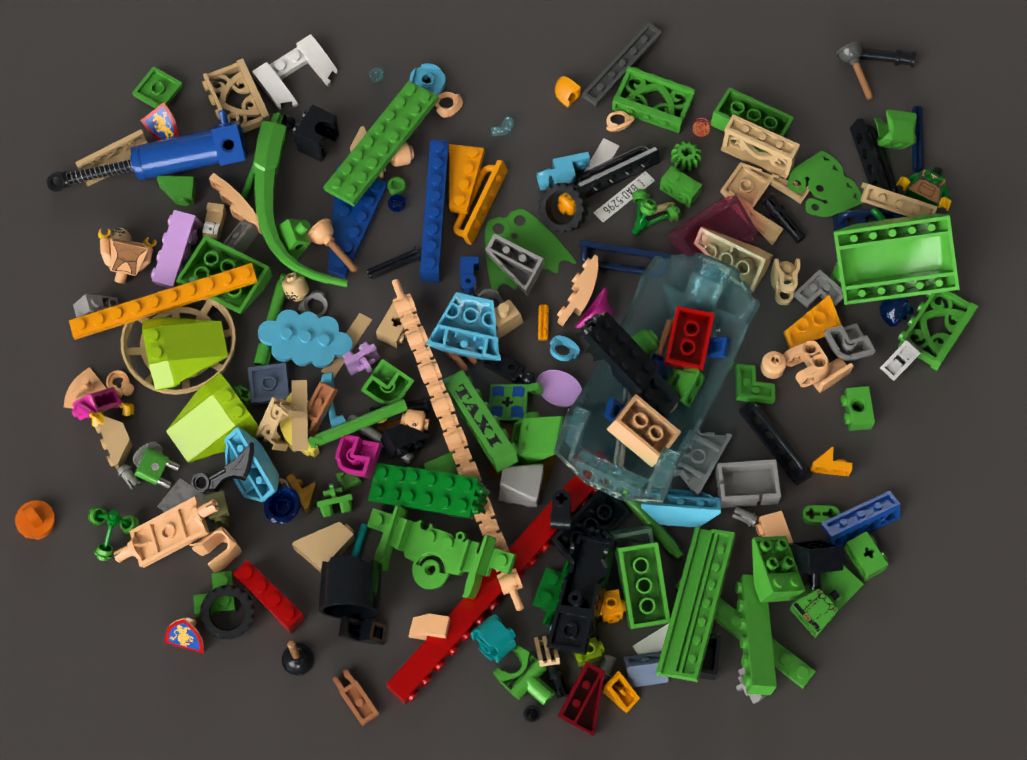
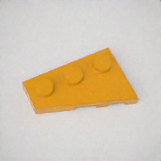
M830 295L783 332L789 349L807 341L821 339L824 337L825 330L842 325Z

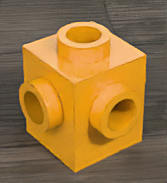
M619 589L605 591L599 615L602 617V622L616 623L623 618V612H626L625 601L620 599Z

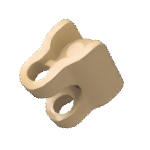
M778 258L774 259L770 279L771 285L775 290V300L780 305H789L793 300L794 291L798 285L800 258H796L794 264L789 261L779 263ZM780 293H787L789 298L782 299Z

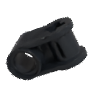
M558 490L553 494L550 520L551 529L571 530L570 494L565 490Z

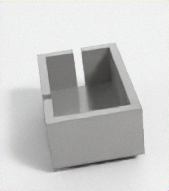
M776 459L717 463L715 475L718 498L721 499V508L756 506L758 502H760V505L779 503L781 492Z

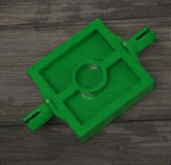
M565 561L562 572L546 567L533 600L532 606L546 613L542 622L544 626L546 624L547 627H550L555 614L559 595L562 591V583H564V578L569 573L571 565L570 563L568 566V561Z

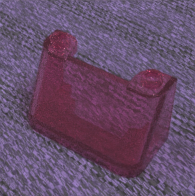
M732 195L715 202L669 232L666 236L695 272L704 273L710 269L709 265L712 259H709L694 244L701 226L745 243L754 240L753 236L758 231L737 195Z

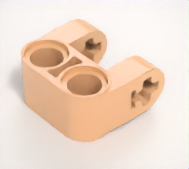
M807 341L797 345L783 354L788 367H793L802 362L807 366V368L799 371L795 377L801 387L810 386L829 375V360L815 341Z

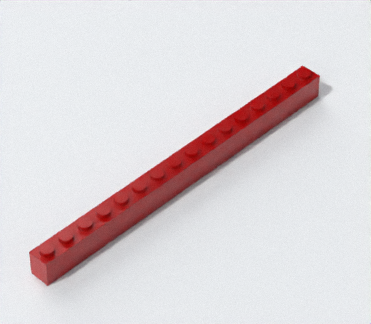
M598 451L594 453L562 489L570 494L571 517L605 481L609 482L615 475L612 473L613 463ZM552 501L508 549L509 553L517 555L513 569L516 568L520 581L525 576L526 569L528 567L532 568L539 560L537 557L542 552L546 553L552 545L550 538L559 530L550 528ZM492 569L490 577L483 576L475 599L463 598L448 615L450 623L446 639L429 636L386 684L387 689L404 704L408 701L412 702L419 693L417 691L422 685L426 687L432 680L431 675L436 670L439 672L445 666V660L448 656L452 657L460 648L458 645L463 640L466 642L471 637L474 627L476 625L479 626L486 619L485 615L489 611L493 612L499 605L498 601L502 596L506 597L508 595L503 594L497 575L501 574V572H496L495 569Z

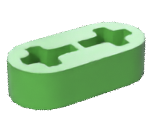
M808 505L804 508L801 517L804 523L808 525H821L822 522L830 519L829 516L823 515L832 512V515L837 516L840 514V511L835 506ZM809 511H812V514L815 515L813 519L806 515Z

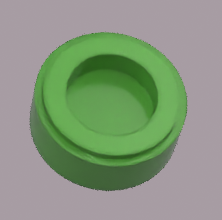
M393 177L388 181L387 186L390 194L399 196L405 192L406 183L403 178Z

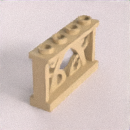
M242 58L237 60V63L208 74H203L204 81H202L205 91H209L211 94L208 97L211 105H215L217 108L215 113L218 120H220L218 113L220 110H226L229 113L227 115L228 122L231 119L238 121L240 117H243L241 128L242 132L246 133L260 127L262 121L271 122ZM236 74L231 79L228 78V76ZM220 79L227 82L226 85L223 82H218L221 85L219 88L213 86V83ZM237 84V86L239 87L240 84H244L245 86L244 88L239 89L235 85ZM232 89L239 94H250L244 99L242 109L232 107L226 103ZM252 103L253 106L248 107V110H246V105ZM258 117L253 120L247 121V118Z
M733 114L724 131L725 135L721 151L787 180L794 167L800 144Z

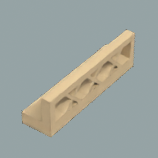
M140 129L75 163L78 170H84V168L89 169V167L94 168V166L98 167V165L103 166V164L108 165V163L112 164L113 162L117 163V161L130 160L131 147L146 144L147 141L143 131ZM104 178L87 180L85 183L87 186H90Z
M864 182L862 183L861 188H864L861 202L907 217L929 213L935 214L937 206Z

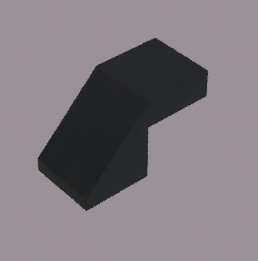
M342 616L338 636L353 642L384 645L387 625L374 620L360 621L349 616Z

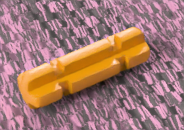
M543 304L539 305L538 340L540 341L548 340L549 306Z

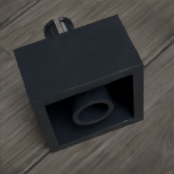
M824 540L789 543L798 571L809 574V589H822L821 573L843 570L844 546Z

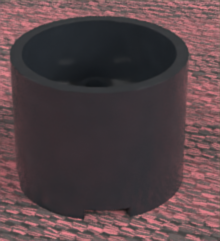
M358 556L330 557V562L322 561L319 612L325 616L341 619L342 616H349L357 620L377 617L380 614L382 564L376 560H371L370 563L360 559Z

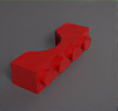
M248 560L233 573L235 580L249 594L256 597L290 634L305 621L303 613Z

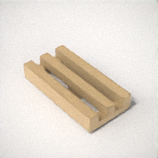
M542 636V640L534 637L540 667L560 664L558 650H553L555 659L551 660L550 651L546 647L548 641L546 636ZM541 645H544L547 661H543Z

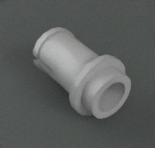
M125 464L118 469V476L125 480L131 490L137 488L138 484H141V481L134 475L131 466Z
M737 506L732 518L748 524V527H755L759 516L755 512L750 513Z
M605 654L600 666L605 671L603 682L611 679L610 674L616 662V658L611 655Z

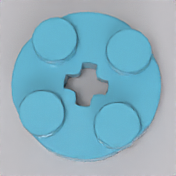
M425 63L421 67L413 69L410 74V82L436 95H439L445 88V75L437 65ZM430 78L431 83H425L423 80Z

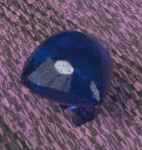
M903 297L883 300L879 306L882 319L890 327L897 326L902 319L906 320V314H914L913 307L909 306L908 300Z

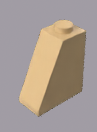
M337 522L294 541L292 545L297 553L321 572L322 561L330 562V557L341 556L355 541L354 530L348 524L343 525Z

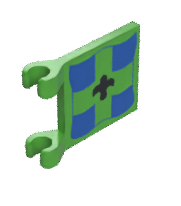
M491 384L489 406L492 412L490 413L492 416L496 415L499 421L517 422L523 418L540 417L538 412L527 413L528 393L542 394L541 384Z

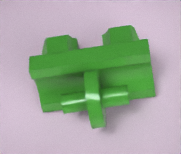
M333 483L329 484L330 490L323 491L324 497L331 495L332 498L317 501V506L320 507L323 517L334 515L332 504L336 503L340 504L342 513L352 511V494L336 497V494L343 493L342 487L334 488Z

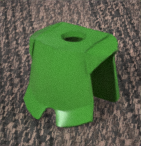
M888 109L886 110L888 123H885L881 118H874L879 136L877 142L880 147L905 149L916 144V113Z

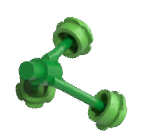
M637 189L636 192L632 193L633 202L638 204L635 227L632 230V233L636 236L645 227L647 228L663 219L668 218L671 222L679 220L681 212L678 206L672 204L669 205L670 207L665 208V215L651 221L646 220L647 215L651 216L657 211L658 206L653 199H649L650 194H647V191L644 189Z
M95 506L90 509L88 520L95 526H99L107 520L108 530L105 542L98 544L94 554L97 555L99 560L107 561L114 556L113 547L109 545L113 527L120 523L123 532L129 534V531L138 527L139 520L134 515H127L122 518L115 509L107 513L103 507Z

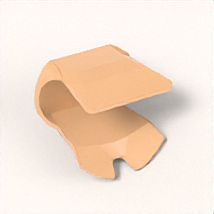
M223 527L210 532V534L204 536L198 542L189 544V546H194L192 547L193 551L204 556L212 552L220 543H228L227 549L208 563V566L214 573L221 572L242 552L234 538Z

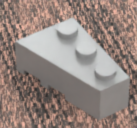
M494 234L485 249L487 255L528 296L545 266L544 258Z

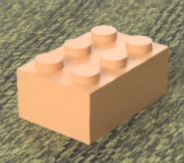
M637 394L625 404L606 429L651 467L663 458L681 433L679 429Z

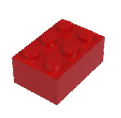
M681 306L676 307L664 366L682 370L684 368L696 369L703 373L715 313Z

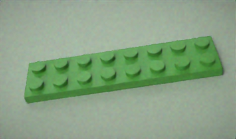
M408 81L323 186L324 190L355 206L438 102V95Z

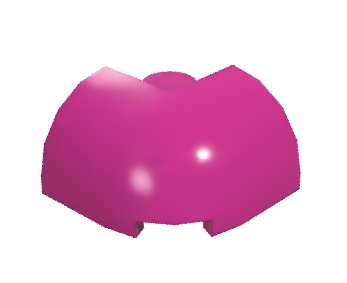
M343 436L340 439L335 456L338 467L343 472L352 476L372 478L382 445L378 442L362 440L358 436Z

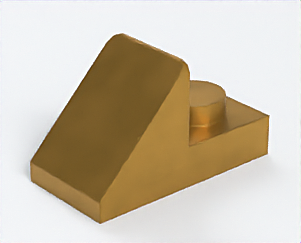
M292 473L286 477L287 482L308 515L311 513L318 490L317 482L305 487L299 477L296 479Z

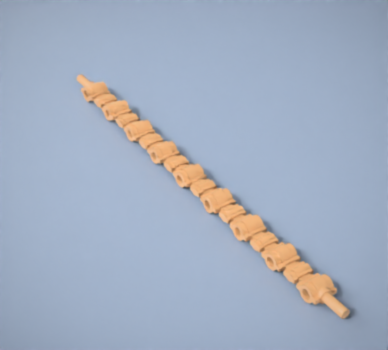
M395 279L392 281L397 298L393 299V303L399 318L404 316L401 319L404 330L409 329V331L405 332L411 351L417 350L413 353L417 363L421 362L417 367L424 384L429 383L426 385L429 396H434L430 401L436 417L442 416L439 422L442 430H447V432L443 433L450 452L455 451L452 456L456 466L460 464V467L456 468L458 475L481 479L475 461L469 462L473 459L469 448L464 449V447L468 446L462 427L456 428L459 425L456 414L451 415L452 412H455L449 393L443 394L446 391L443 380L438 381V379L442 378L436 359L430 360L433 358L430 346L425 347L428 338L423 325L418 327L421 323L417 313L413 314L417 310L410 293L404 294L399 279ZM487 496L488 502L484 506L486 514H476L474 518L477 523L482 522L479 524V528L483 536L486 534L496 538L494 548L509 552L502 532L496 533L500 529L496 519H491V517L495 516V513ZM516 568L512 569L511 574L504 572L498 574L497 578L503 594L511 595L516 611L524 609L518 590L523 588Z

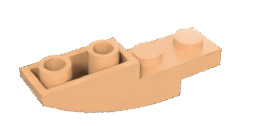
M596 255L592 259L588 258L582 266L584 268L581 274L577 273L572 280L574 285L571 289L574 291L567 300L570 303L567 307L563 306L557 314L559 316L557 323L562 327L573 312L580 316L592 295L598 272V256Z

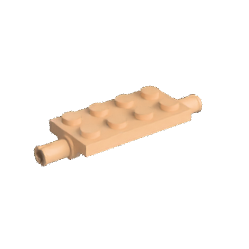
M194 496L129 531L131 540L127 545L113 552L114 555L118 554L114 557L115 560L120 563L131 556H135L138 559L139 566L145 568L210 534L205 517L219 511V507H216L218 506L217 501L212 499L201 505L199 498Z

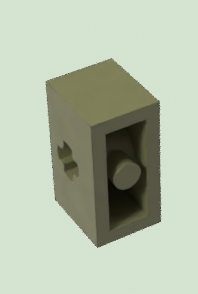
M224 491L204 495L205 503L212 499L218 503L216 507H219V511L208 515L214 530L219 527L228 529L231 525H234L229 502Z

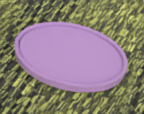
M548 370L541 373L537 378L536 383H540L542 387V394L540 395L553 405L572 407L582 399L583 391L579 382L566 372Z

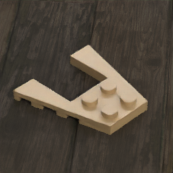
M740 162L722 187L720 193L773 245L784 228L755 211L753 208L769 185L800 204L810 190L807 186L803 193L792 191L787 186L788 180L779 178V175L773 173L771 175L762 172V169ZM796 181L793 182V185H794L795 187H800V186H801V185L798 184V182H796Z

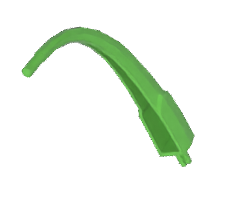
M279 112L273 113L271 122H261L253 160L256 216L260 231L273 254L281 263L294 272L326 284L347 287L348 280L332 277L300 264L287 252L279 238L274 219L273 199L275 177L278 175L286 141L287 126L282 125L283 115H280Z

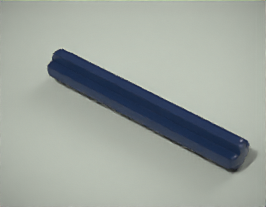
M914 106L912 113L917 114L915 127L916 144L912 145V170L920 172L923 169V108L921 106Z

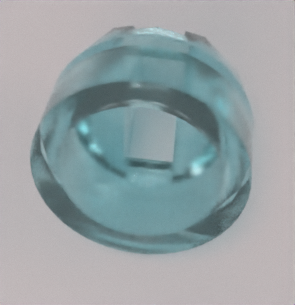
M380 67L372 68L369 71V77L373 82H379L384 79L385 71Z

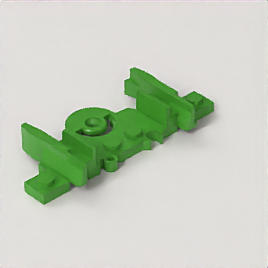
M396 505L393 514L375 508L372 509L367 527L383 532L374 560L382 564V570L384 571L389 569L390 557L393 548L404 551L405 558L414 561L412 565L413 578L424 589L433 590L441 587L448 580L450 574L461 576L464 572H469L462 596L469 599H475L481 586L482 576L490 577L492 569L507 574L512 572L517 555L494 548L496 538L485 534L481 544L468 540V536L464 532H458L455 537L454 534L436 529L432 523L425 530L423 527L425 521L419 520L415 522L406 519L408 509ZM429 556H437L444 564V573H441V566L436 560L429 559L422 566L420 564ZM431 566L435 567L434 573H430Z

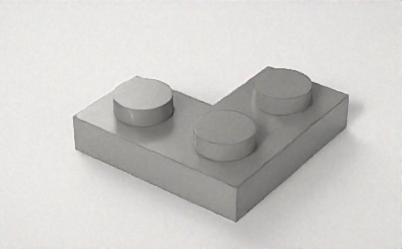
M820 269L794 293V297L806 308L819 297L824 299L828 295H830L834 307L843 300L842 288Z

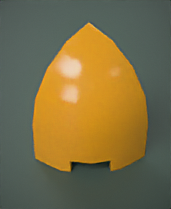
M561 76L556 82L555 94L560 102L569 107L580 97L581 87L570 78Z

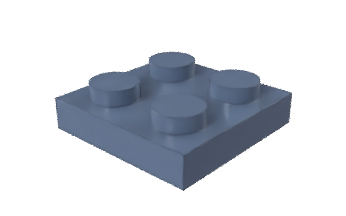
M286 363L248 367L252 406L269 404L272 397L285 400L289 396Z

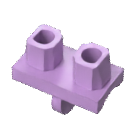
M364 342L360 345L358 353L354 354L349 351L343 355L345 365L351 376L364 369L368 373L372 371L371 365L380 359L374 344L370 345Z

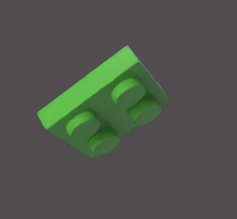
M153 66L132 94L137 99L156 109L164 102L168 106L183 88V83Z

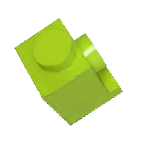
M596 637L590 638L588 647L593 648L592 652H587L586 655L574 653L579 667L584 666L586 661L593 663L602 660V653L605 652L601 641L597 642Z

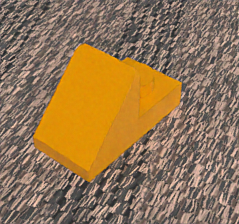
M831 447L816 459L810 468L812 473L849 477L852 471V463L843 459L833 461L834 447Z

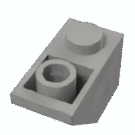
M85 294L73 304L76 318L119 305L117 297Z

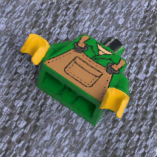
M933 167L931 172L923 169L920 173H914L908 177H900L896 186H902L903 191L906 190L904 196L937 206V208L944 207L946 211L950 208L952 201L950 200L949 189L945 186L947 181L941 177L943 170L939 167Z

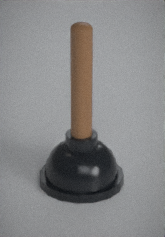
M292 640L289 641L287 644L288 648L282 656V665L286 672L291 675H304L313 667V652L304 644H296Z

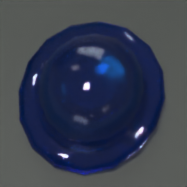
M283 485L278 487L277 491L265 501L264 513L267 519L276 524L288 523L294 519L300 508V497L297 491L290 486Z

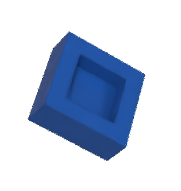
M710 337L707 356L709 358H727L731 340L728 337Z
M615 398L609 399L604 417L612 422L624 405Z

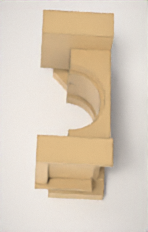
M272 397L255 435L257 437H264L263 441L273 444L272 450L286 451L289 444L280 438L277 427L281 421L289 419V417L301 418L304 411L299 410L291 402H285L284 399Z

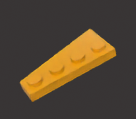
M449 144L450 212L469 213L485 155L484 148Z

